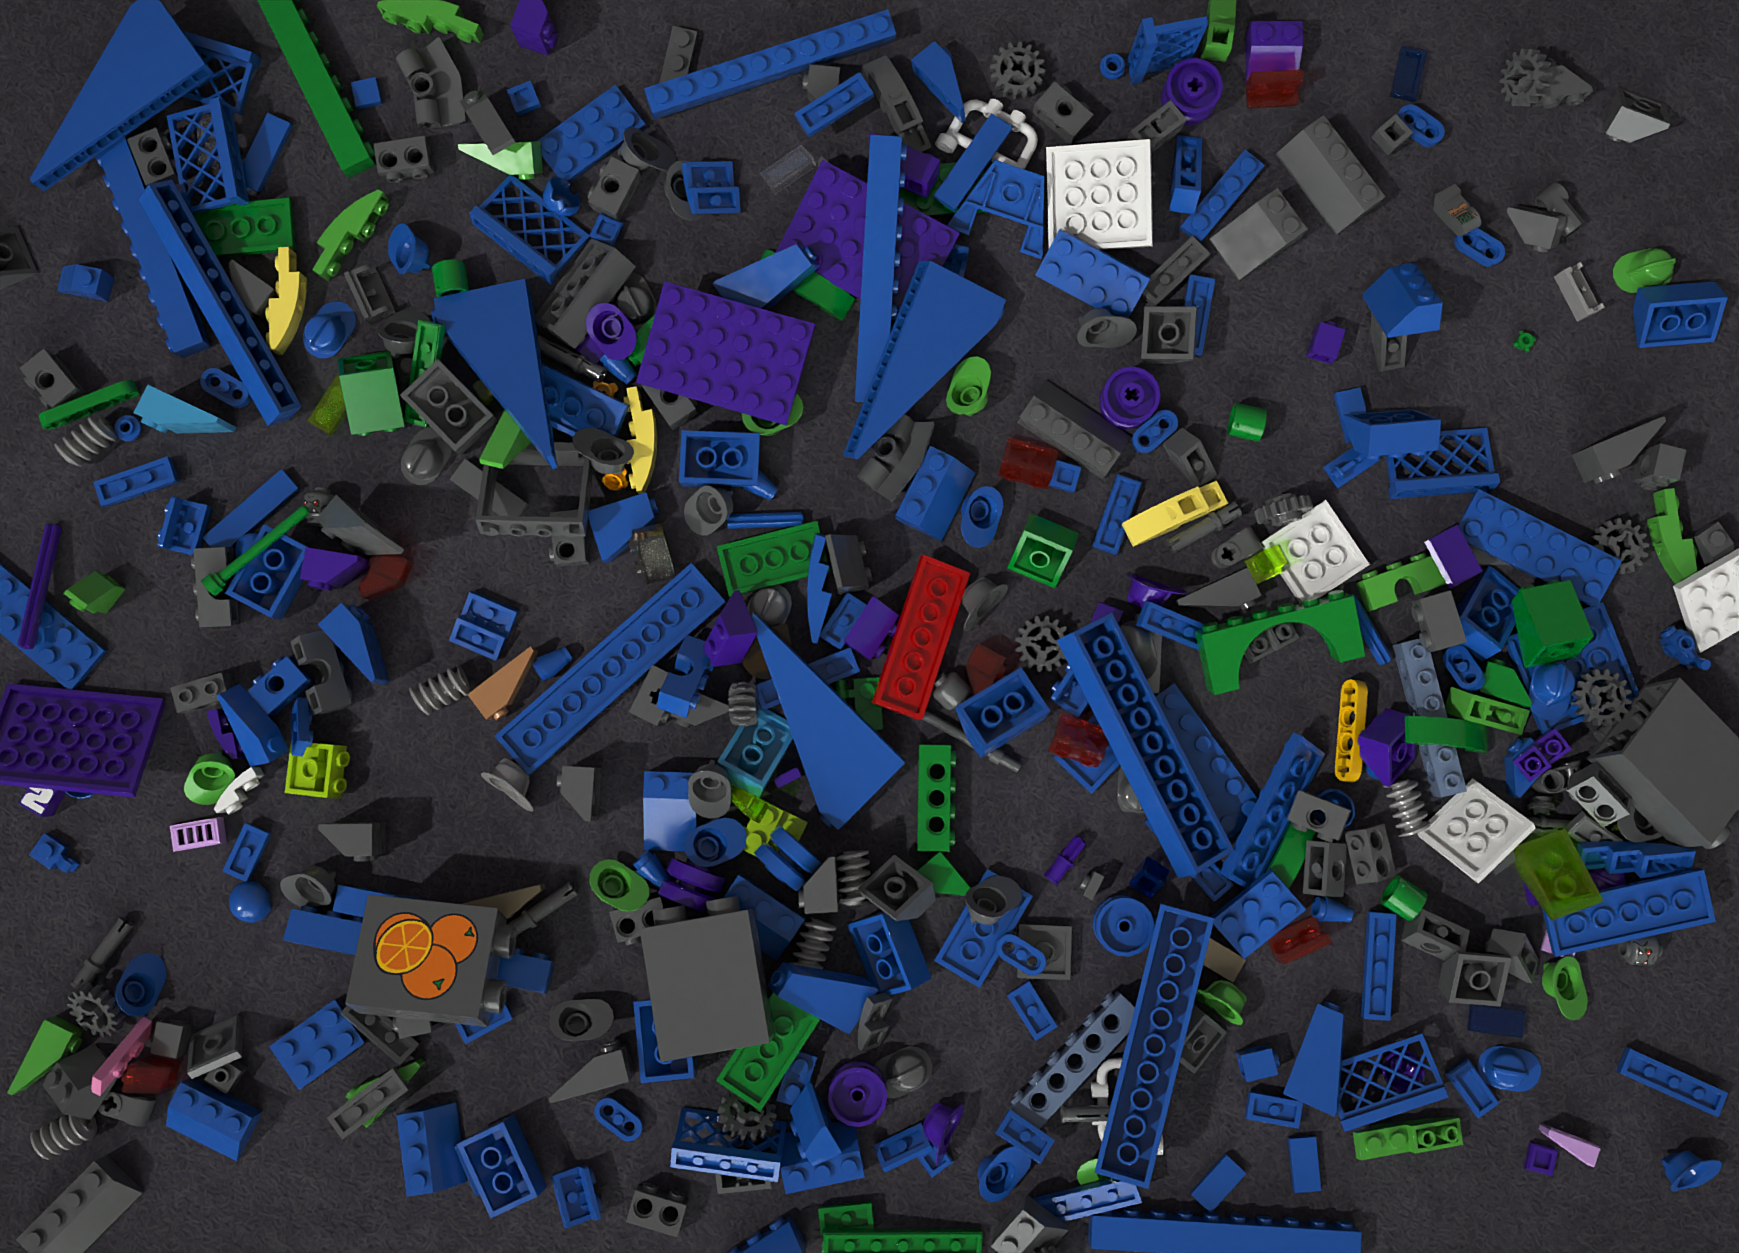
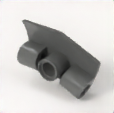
M439 37L419 52L414 48H410L397 55L396 61L414 94L418 128H442L466 121L465 111L459 102L464 99L462 79ZM422 85H430L428 90L419 92Z
M904 414L883 434L884 437L875 443V455L867 461L856 476L871 489L893 502L921 467L935 423L914 422L909 416Z

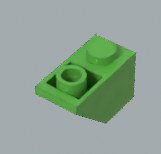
M94 571L68 588L64 594L71 599L69 603L80 611L84 612L86 609L93 614L96 612L107 614L125 591V588L107 574Z

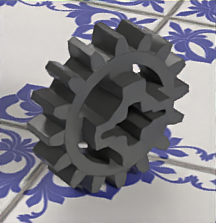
M1010 42L1008 43L1007 50L1000 47L998 51L999 56L993 55L992 62L994 64H990L989 72L993 73L991 74L990 81H997L995 90L1004 89V97L1008 93H1012L1014 100L1017 94H1021L1023 99H1025L1027 91L1034 94L1036 86H1041V77H1044L1045 69L1042 68L1044 59L1037 60L1040 52L1035 51L1032 53V45L1029 44L1025 49L1022 48V42H1018L1017 47H1013ZM1002 63L1004 64V68L1006 69L1003 75L1000 71ZM1030 67H1033L1034 75L1032 78L1030 77L1031 73L1029 72Z
M1523 48L1520 52L1513 53V60H1506L1508 67L1501 70L1505 77L1499 80V83L1504 84L1501 93L1507 94L1505 101L1511 102L1512 106L1530 107L1531 103H1538V96L1546 95L1543 89L1544 87H1550L1547 77L1552 76V72H1547L1551 62L1545 61L1546 54L1540 53V50Z
M1287 493L1266 500V505L1263 508L1257 509L1254 513L1257 524L1265 525L1271 523L1272 526L1280 527L1301 520V514L1311 511L1313 505L1309 495L1296 497L1295 494Z
M1617 518L1612 522L1610 520L1603 522V527L1600 526L1594 529L1598 535L1591 536L1589 540L1594 542L1595 548L1621 561H1624L1625 557H1630L1626 563L1620 564L1616 575H1623L1625 571L1627 573L1634 572L1635 567L1643 565L1640 558L1648 557V554L1643 552V548L1649 547V544L1642 541L1647 535L1646 533H1638L1640 525L1631 527V520H1626L1622 523L1621 518ZM1617 530L1613 536H1607L1611 531Z
M1035 616L1034 624L1027 620L1024 622L1027 629H1018L1019 634L1022 636L1014 639V642L1020 644V647L1016 648L1015 652H1022L1023 656L1020 657L1019 661L1027 660L1028 669L1036 665V671L1041 672L1042 667L1045 666L1047 672H1050L1052 670L1051 664L1059 668L1061 666L1059 659L1066 660L1057 640H1054L1050 634V631L1053 630L1059 639L1064 637L1063 632L1067 628L1064 626L1059 629L1057 627L1058 619L1050 623L1049 616H1045L1043 621L1040 622L1039 617ZM1040 627L1037 636L1027 637L1031 630ZM1044 637L1046 643L1054 646L1046 647L1042 651L1040 650V645L1032 642L1040 641ZM1026 647L1034 651L1035 659L1029 655ZM1050 651L1058 652L1053 659L1045 661Z
M1598 669L1590 670V674H1581L1583 681H1575V686L1578 689L1570 693L1576 696V700L1572 701L1571 705H1578L1579 709L1576 710L1575 714H1584L1583 722L1592 721L1593 726H1601V724L1610 726L1612 721H1621L1619 714H1628L1629 711L1624 706L1625 704H1632L1631 700L1626 699V695L1632 692L1631 690H1624L1623 686L1626 685L1627 681H1618L1619 673L1610 674L1609 669H1602L1600 672ZM1597 680L1603 681L1602 683H1599L1598 686L1592 685V683ZM1604 709L1610 710V712L1605 715H1599V713L1603 712Z
M90 983L85 986L82 984L68 997L70 1001L67 1003V1006L72 1008L69 1012L70 1015L77 1017L75 1022L83 1026L85 1031L88 1028L91 1029L93 1035L99 1032L102 1037H105L107 1034L111 1036L124 1024L122 1019L125 1017V1014L120 1012V1007L115 1003L117 1001L116 997L109 994L108 990L101 991L100 985H96L93 988Z
M729 1091L728 1096H723L718 1109L720 1114L718 1123H724L722 1131L727 1132L730 1130L732 1132L731 1139H734L737 1135L740 1136L741 1143H744L746 1138H750V1141L755 1143L757 1136L763 1140L766 1132L770 1133L772 1131L777 1116L774 1114L776 1105L770 1104L772 1097H769L762 1110L759 1111Z

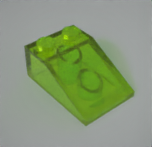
M1565 828L1518 845L1514 849L1516 857L1514 865L1518 873L1551 921L1604 901Z

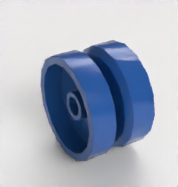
M778 825L770 834V837L780 849L777 851L768 843H762L754 854L776 878L798 892L806 883L805 876L797 869L798 865L806 872L814 874L822 865V862L788 831Z
M1117 894L1107 897L1098 904L1093 914L1092 928L1095 937L1107 951L1117 956L1129 957L1141 953L1149 946L1154 933L1155 924L1151 912L1143 903L1129 895ZM1123 921L1128 922V925H1125L1122 931L1119 928L1120 923Z

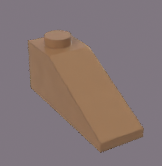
M530 646L467 694L486 720L495 719L497 721L509 712L507 708L513 704L538 653L536 648Z

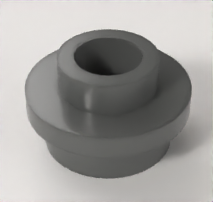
M1551 797L1530 798V804L1527 805V810L1533 811V815L1547 816L1550 815V811L1555 810V804L1552 803Z

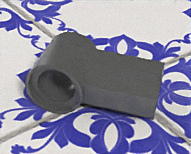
M1555 182L1532 199V204L1535 209L1567 216L1562 235L1565 237L1584 223V220L1568 202L1569 196L1566 189L1561 184Z

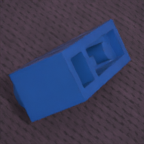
M934 41L911 59L913 73L963 123L966 121L952 64V55L946 47L941 48Z
M1181 135L1176 137L1169 192V211L1195 213L1201 193L1202 138Z
M237 684L216 695L250 767L269 763L289 752L277 725L241 684Z

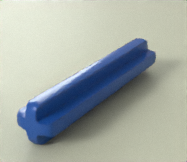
M801 512L731 514L727 518V527L730 529L794 527L803 524V514Z
M1351 594L1355 599L1361 636L1379 665L1390 662L1392 656L1356 595Z

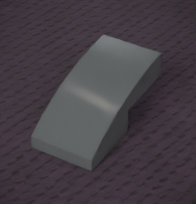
M886 992L866 998L858 1028V1049L861 1052L879 1047L889 1028L883 1017L892 998Z

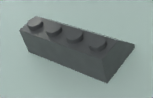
M1324 115L1303 129L1276 153L1277 157L1336 235L1378 206L1385 198V195Z
M591 238L536 312V324L564 344L575 349L586 338V318L591 308L600 303L610 304L615 299L616 293L623 283L630 279L631 272L636 266L616 248Z
M1047 380L1035 393L1017 421L1018 424L1102 480L1131 438V436Z
M107 1154L95 1160L16 1241L28 1253H84L144 1191Z

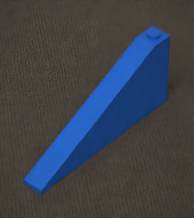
M137 0L130 5L30 177L32 184L44 192L214 75V72L162 0Z
M919 261L843 456L859 459L997 324L1004 313L1006 299L932 261Z
M521 279L434 298L435 309L431 310L433 321L446 325L445 336L551 468H558L532 295L526 280Z
M754 613L751 618L758 632L757 638L819 812L822 814L820 818L829 828L834 826L839 830L905 764V759L757 613Z

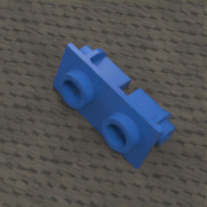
M1352 447L1324 466L1323 469L1338 489L1380 459H1366L1365 455L1354 451Z

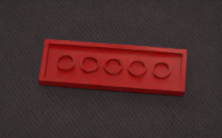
M926 555L920 556L872 700L873 704L916 720L923 719L970 576L969 572Z

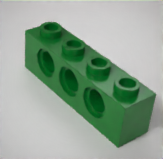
M919 745L918 851H950V846L955 844V830H950V819H955V803H950V793H955L956 782L955 777H951V766H956V751H951V745ZM934 764H940L944 768V775L940 779H934L930 775V768ZM934 790H940L944 795V800L940 805H933L929 801V795ZM931 818H942L944 825L940 831L934 832L930 830L929 821Z

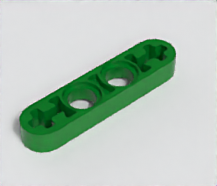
M125 380L40 413L38 417L44 430H52L139 396L140 393L134 380Z

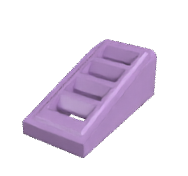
M224 817L170 826L173 852L227 843ZM210 824L213 840H209L207 825ZM198 826H201L202 828L203 841L201 842L199 839ZM188 828H192L194 843H190ZM180 829H183L184 845H180L178 834Z
M1540 1124L1539 1130L1583 1163L1591 1167L1595 1166L1600 1152L1599 1146L1575 1135Z

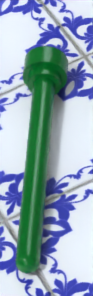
M301 506L219 573L215 572L214 574L209 573L201 580L204 587L212 595L217 596L225 589L226 581L305 518L309 514L310 509L307 506Z

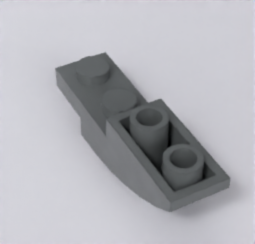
M885 55L863 65V69L884 114L887 113L896 135L902 137V144H907L920 152H925L932 148L921 124L923 119L889 58Z

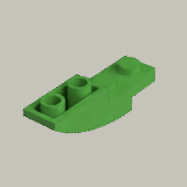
M382 0L377 3V8L383 15L382 18L394 25H397L398 22L406 25L407 29L417 34H420L421 31L430 34L432 27L444 34H447L448 31L455 33L459 39L467 43H471L472 40L480 43L484 35L479 24L464 19V14L458 5L446 1Z
M378 189L355 201L328 226L317 242L324 251L312 269L316 274L329 281L331 277L336 276L339 272L340 262L344 255H348L351 252L354 238L364 243L366 238H370L373 235L376 221L379 216H383L389 206V198L384 192Z
M1671 488L1653 493L1657 517L1647 519V523L1658 558L1667 574L1677 584L1698 572L1696 565L1697 549L1693 545L1692 538L1682 540L1683 525L1678 516L1679 499L1675 495V489Z
M1458 1117L1426 1118L1371 1125L1372 1128L1353 1131L1356 1158L1359 1160L1405 1152L1416 1154L1463 1145L1460 1118Z

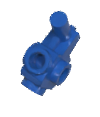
M1674 625L1667 627L1660 633L1662 638L1659 640L1663 644L1662 649L1664 653L1670 658H1677L1685 669L1690 670L1696 667L1708 670L1710 668L1711 662L1700 658L1695 651L1696 645L1690 633L1682 629H1676Z

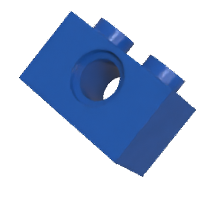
M283 656L277 659L271 665L273 669L266 675L262 674L254 679L251 683L252 687L247 691L267 715H277L315 681L303 666L297 665L294 657ZM281 677L284 680V686L278 691L275 683Z

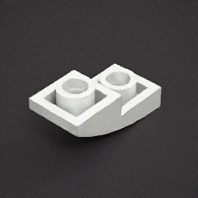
M250 767L238 776L219 798L214 808L215 812H227L229 815L243 807L241 803L248 799L243 789L249 791L260 784L258 780L265 776L261 768Z

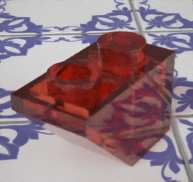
M395 554L372 555L369 561L370 570L367 576H364L359 583L358 590L360 592L358 596L371 600L403 587L414 562Z
M979 643L964 667L973 696L991 686L995 677L1000 680L1007 667L1003 664L1006 659L1005 657Z
M148 1056L131 1063L126 1067L122 1075V1082L124 1083L122 1091L127 1093L165 1094L175 1088L181 1063Z

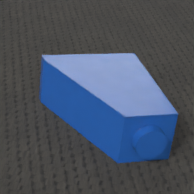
M643 493L588 512V518L598 550L605 564L614 560L657 521L655 514L659 513L655 498L650 499L647 493Z

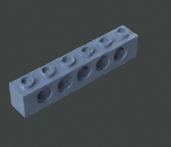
M1420 639L1392 645L1410 716L1448 718L1431 653L1422 646ZM1434 744L1418 745L1432 797H1446L1467 791L1455 747Z
M1118 991L1114 994L1112 992L1108 993L1101 1001L1102 1007L1096 1014L1091 1012L1083 1020L1082 1023L1085 1026L1078 1033L1074 1031L1064 1041L1066 1046L1060 1052L1056 1050L1050 1055L1046 1061L1048 1064L1042 1072L1037 1070L1028 1080L1030 1085L1024 1091L1018 1090L1010 1099L1012 1104L1009 1108L1013 1112L1040 1129L1129 1033L1135 1007ZM1109 1014H1114L1117 1017L1116 1024L1112 1027L1104 1025V1019ZM1090 1034H1097L1099 1036L1098 1043L1092 1047L1087 1046L1086 1038ZM1074 1053L1081 1056L1079 1064L1076 1066L1068 1065V1057ZM1054 1073L1063 1075V1080L1059 1085H1051L1049 1083V1079ZM1035 1093H1042L1045 1095L1043 1103L1034 1105L1031 1103L1032 1096Z

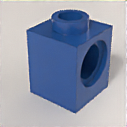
M1265 1044L1235 1052L1241 1077L1246 1082L1278 1075L1276 1067L1280 1066L1277 1052L1275 1050L1272 1051V1048Z

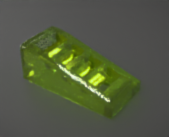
M730 784L731 801L746 816L760 823L769 808L768 804L756 795Z

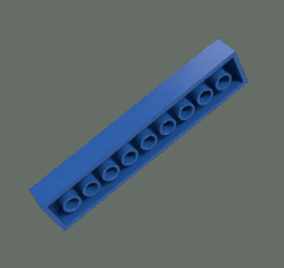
M1111 612L1058 639L1057 642L1177 877L1182 878L1198 874L1233 852L1234 849L1113 613Z
M1163 903L1160 904L1094 1173L1149 1189L1214 917Z

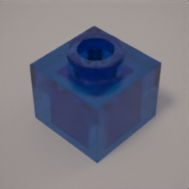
M1147 856L1135 869L1129 884L1152 898L1164 885L1170 870Z

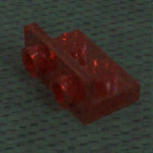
M1303 70L1252 72L1245 84L1247 108L1297 106L1299 102L1298 88L1304 80Z
M1009 437L998 476L1009 481L1028 484L1035 488L1048 489L1053 476L1058 451Z
M1061 713L1048 751L1055 753L1058 757L1078 761L1087 767H1098L1105 756L1108 740L1101 726Z
M1309 917L1280 930L1268 940V944L1276 961L1284 965L1330 945L1332 941L1328 933L1321 931L1316 918Z

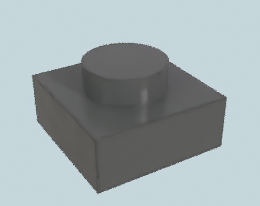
M1091 871L1090 875L1086 873L1079 885V888L1082 889L1080 894L1093 900L1104 876L1094 871Z

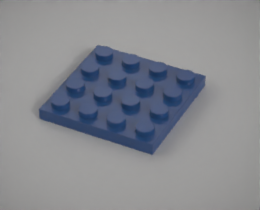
M1600 602L1596 608L1592 606L1583 608L1594 637L1574 659L1564 660V662L1570 667L1575 681H1583L1581 674H1590V670L1598 669L1599 672L1602 669H1609L1610 674L1619 673L1618 681H1627L1626 685L1623 686L1624 690H1631L1632 692L1626 695V699L1632 701L1639 691L1604 602ZM1518 633L1509 635L1505 645L1517 676L1528 694L1535 666L1524 667ZM1597 680L1593 682L1592 685L1598 686V684L1602 683L1603 681ZM1571 695L1567 711L1561 717L1554 720L1541 719L1532 712L1541 736L1552 727L1558 731L1583 722L1584 714H1575L1576 710L1579 709L1578 705H1571V702L1576 700V696ZM1604 709V711L1600 712L1599 715L1610 712V710Z

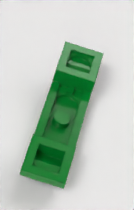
M766 249L761 260L775 254V252ZM815 272L810 274L792 290L841 321L844 320L855 301V298L831 284L829 280Z
M1405 716V743L1425 746L1434 744L1465 748V751L1489 753L1488 727L1486 725L1452 718Z
M1291 821L1266 870L1268 871L1271 868L1288 888L1292 885L1305 859L1306 840L1313 841L1316 831L1308 829L1307 832L1291 827L1293 824Z

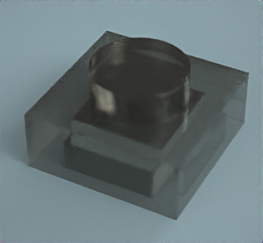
M413 353L393 359L404 385L410 381Z

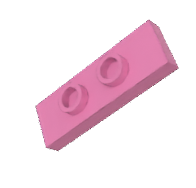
M145 1017L141 1018L92 1077L91 1090L93 1093L101 1096L116 1077L120 1078L124 1074L132 1057L137 1058L144 1048V1043L150 1037L151 1020Z

